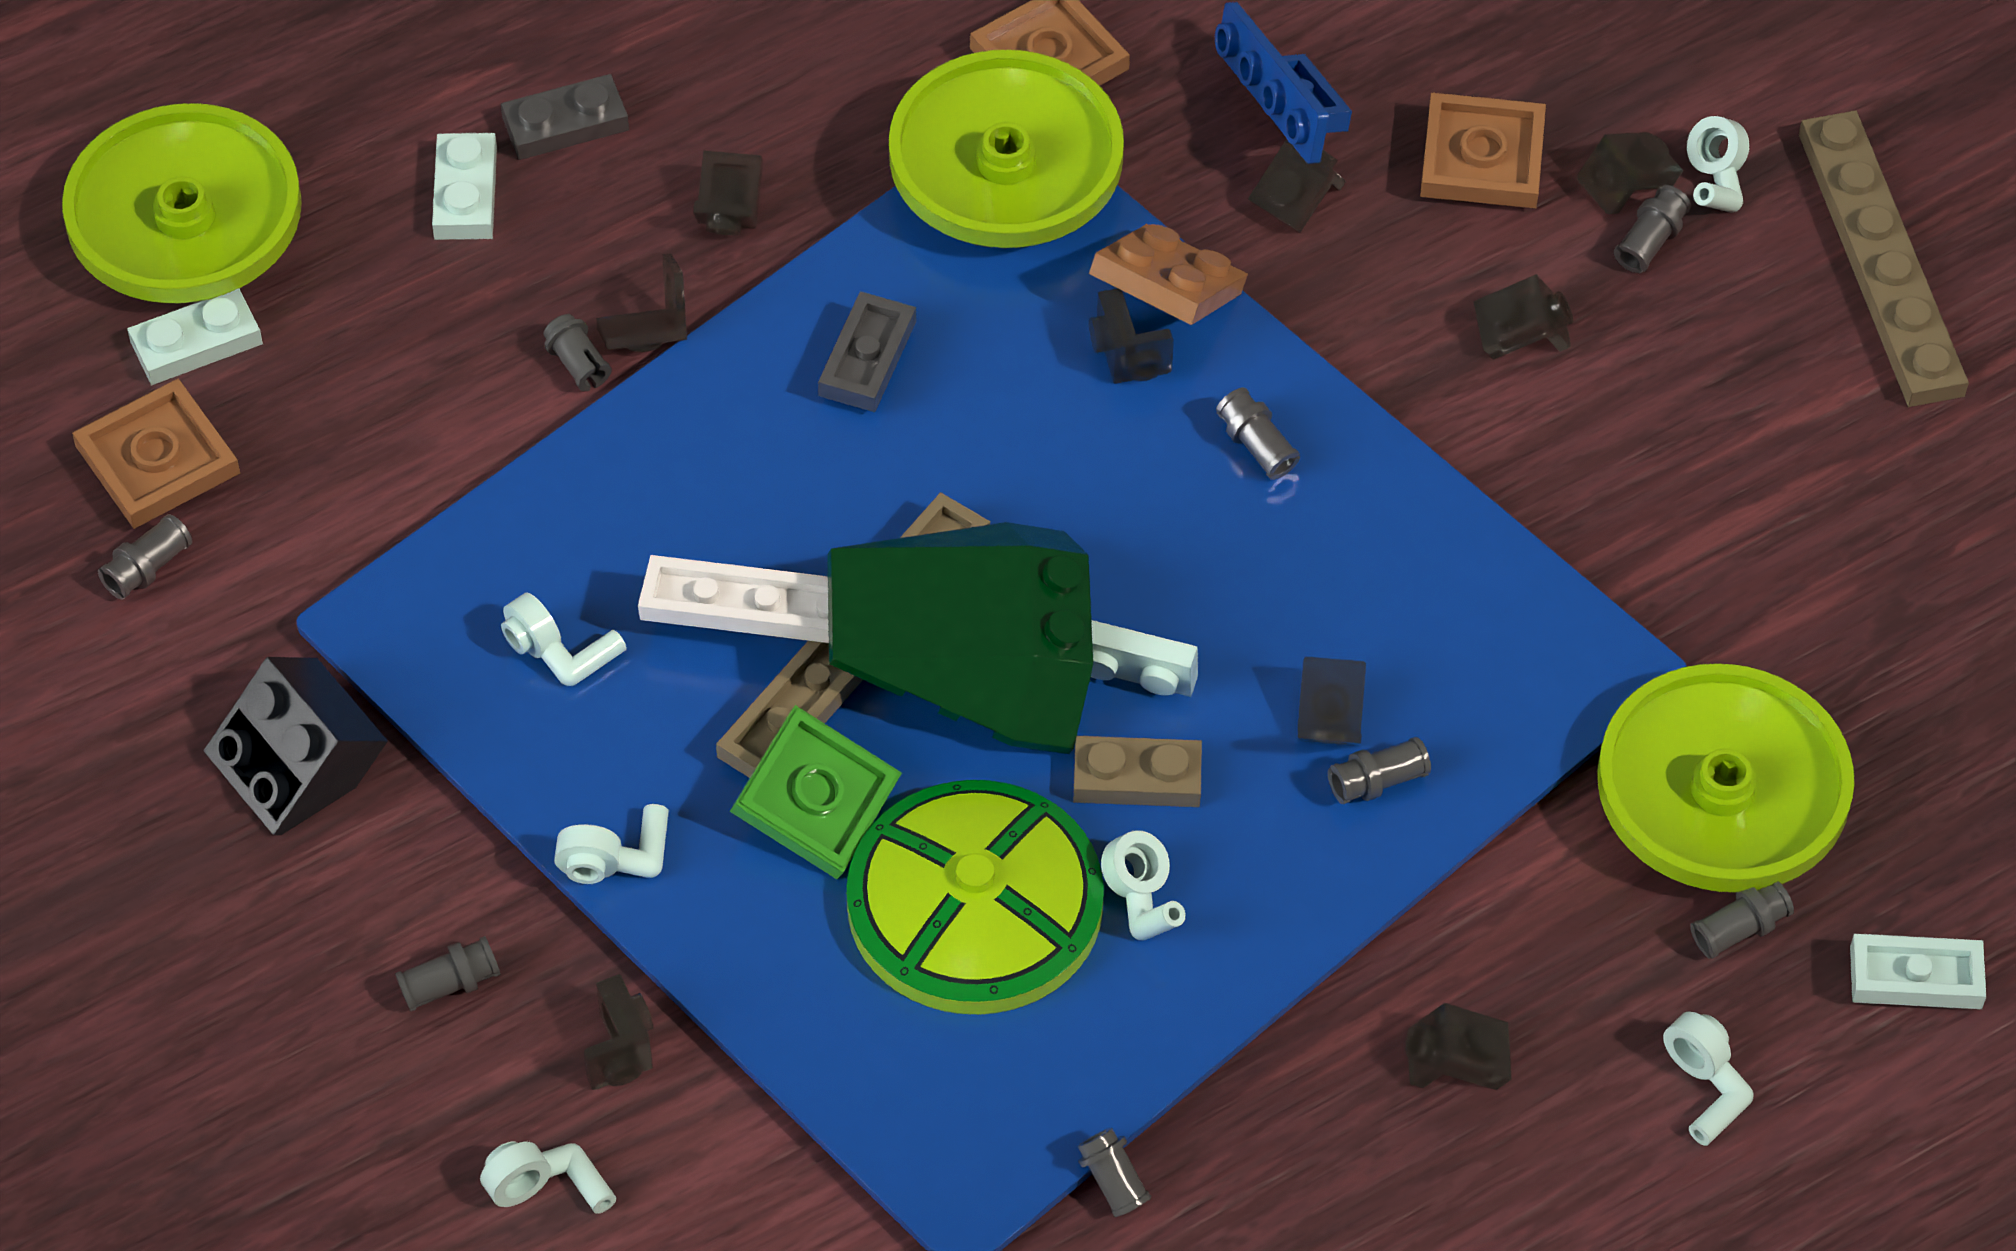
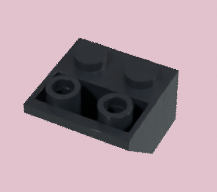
M266 657L204 749V752L273 835H283L355 789L388 740L318 658Z

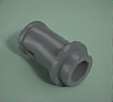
M565 314L555 318L546 326L543 333L546 338L545 349L551 355L560 358L581 391H590L591 385L586 379L589 378L593 387L597 388L610 377L612 368L602 358L588 338L587 324L582 319H575L573 315Z
M1110 1127L1089 1137L1077 1146L1083 1156L1078 1162L1082 1168L1089 1167L1112 1208L1113 1216L1119 1217L1146 1203L1151 1198V1195L1143 1186L1123 1148L1127 1143L1125 1136L1117 1137L1113 1128Z

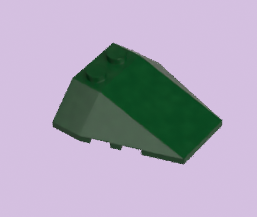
M1004 522L831 548L827 554L829 665L902 697L905 692L918 696L940 706L938 711L940 715L957 721L962 716L993 730L992 738L1009 746L1064 754L1071 753L1074 749L1093 668L1089 555L1065 531Z

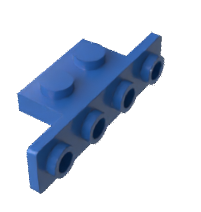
M1238 2L1225 3L1222 23L1218 24L1215 30L1217 53L1233 70L1241 83L1249 90L1264 112L1269 115L1307 164L1320 163L1326 133L1348 131L1352 110L1305 54L1281 56Z

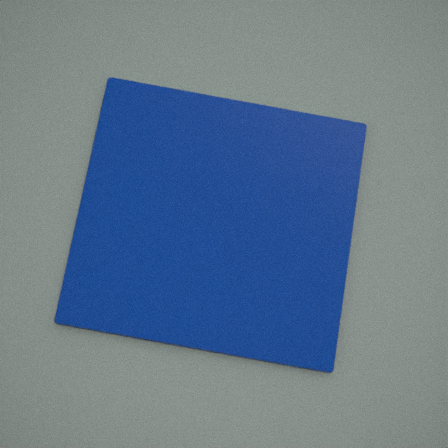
M1118 185L1107 204L1085 225L1050 242L1019 248L986 247L948 236L931 227L917 216L903 200L896 186H894L303 611L296 620L300 635L926 1251L1003 1250L1092 1175L1088 1166L1082 1168L1078 1162L1083 1157L1077 1147L1080 1143L1098 1132L1112 1127L1117 1137L1125 1136L1127 1140L1126 1145L1123 1146L1125 1148L1599 752L1612 717L1620 705L1633 692L1660 675L1687 667L1686 663L1243 290L1238 297L1193 325H1190L1090 275L1089 271L1096 252L1145 224L1167 227ZM860 291L916 307V323L876 412L820 397L818 391V381ZM1244 387L1250 392L1249 395L1255 402H1264L1272 412L1271 422L1289 444L1300 453L1299 462L1286 475L1271 480L1266 475L1267 472L1243 443H1235L1227 434L1228 424L1218 416L1216 408L1220 401L1230 392ZM940 492L989 520L990 524L1009 522L1065 531L1089 555L1091 620L1198 647V677L1191 697L1178 693L1158 695L1146 690L1139 683L1116 677L1111 680H1099L1090 677L1077 736L1202 740L1200 807L1073 803L1075 745L1070 754L1009 746L992 738L994 731L962 716L957 721L938 714L940 706L909 692H905L902 697L865 680L857 686L825 724L902 772L873 823L894 804L925 788L953 781L990 780L1025 788L1045 797L1063 809L1087 835L1097 854L1100 867L1103 851L1112 840L1131 831H1145L1152 834L1165 847L1170 863L1166 882L1161 888L1151 893L1153 909L1170 901H1176L1185 910L1186 916L1183 924L1147 940L1135 939L1129 929L1126 898L1115 893L1108 886L1103 876V915L1096 942L1086 960L1072 977L1047 996L1013 1010L976 1015L958 1014L930 1008L898 993L871 969L857 948L853 938L847 910V877L851 861L843 874L838 879H835L730 812L749 777L717 758L716 743L808 640L640 620L638 604L650 555L828 576L827 554L831 548L900 538ZM525 592L535 596L552 616L560 632L561 643L572 657L611 630H615L620 634L627 650L576 685L566 686L558 680L541 657L535 658L528 652L519 654L512 648L501 629V623L506 621L503 608ZM1413 737H1418L1424 743L1431 762V772L1428 773V776L1418 777L1385 788L1379 798L1365 801L1359 797L1350 800L1349 803L1341 804L1335 798L1328 779V769L1331 765L1347 762L1349 755L1364 749L1371 754L1409 741ZM649 804H659L665 806L669 811L663 867L660 874L656 877L646 878L616 871L613 875L604 878L598 883L582 884L568 878L555 864L557 836L560 831L569 826L586 824L606 828L619 837L621 846L639 850L643 808ZM1125 859V865L1128 872L1132 876H1134V868L1132 864L1130 863V861Z

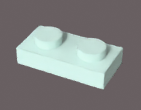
M495 133L437 134L432 220L434 240L493 239L497 156Z
M240 289L194 303L127 328L131 345L151 386L263 344L260 329Z
M1092 620V678L1111 680L1116 677L1139 683L1146 690L1158 695L1177 693L1189 697L1192 696L1198 677L1197 646Z
M1871 934L1853 935L1850 945L1853 1003L1965 1009L1983 1008L1986 999L1983 940Z

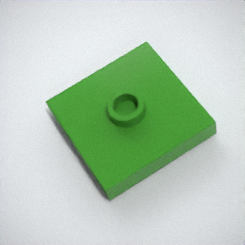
M795 705L787 715L730 809V812L835 879H838L851 861L862 837L872 825L902 772Z

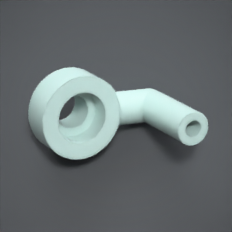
M1720 116L1706 117L1693 127L1687 140V154L1692 165L1703 173L1713 175L1715 184L1707 182L1698 184L1694 190V200L1699 205L1726 212H1736L1743 205V196L1736 171L1743 166L1749 153L1748 135L1745 129L1734 120ZM1727 138L1728 148L1725 155L1721 158L1719 155V145Z
M525 592L503 608L506 621L501 623V629L512 648L519 654L528 652L535 658L541 657L558 680L566 686L576 685L627 650L620 634L615 630H611L572 657L561 643V635L552 616L535 596Z
M649 804L643 808L639 850L621 846L619 837L606 828L586 824L569 826L560 831L557 836L555 864L568 878L582 884L598 883L604 878L613 875L616 871L646 878L656 877L660 874L663 867L669 811L665 806L659 804Z
M1131 831L1112 840L1103 851L1101 869L1108 886L1115 893L1126 898L1131 935L1135 939L1143 941L1182 925L1186 915L1180 903L1170 901L1153 909L1151 893L1164 885L1170 869L1169 857L1163 844L1155 836L1145 831ZM1125 859L1130 861V863L1132 864L1134 868V876H1132L1128 872L1125 865Z
M1685 1012L1665 1030L1663 1040L1672 1059L1685 1072L1698 1079H1709L1722 1094L1689 1126V1132L1694 1140L1701 1145L1707 1146L1751 1104L1753 1091L1728 1062L1731 1058V1049L1728 1043L1729 1036L1722 1024L1706 1014L1700 1015L1695 1012Z
M511 1141L504 1143L489 1154L485 1162L486 1166L480 1176L481 1184L494 1203L500 1207H511L528 1200L546 1184L549 1177L565 1172L594 1213H603L616 1202V1196L579 1145L574 1143L562 1145L541 1152L536 1144L532 1142L518 1143Z

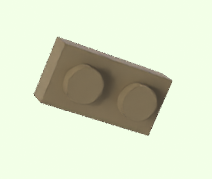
M1077 736L1073 803L1200 807L1202 740Z

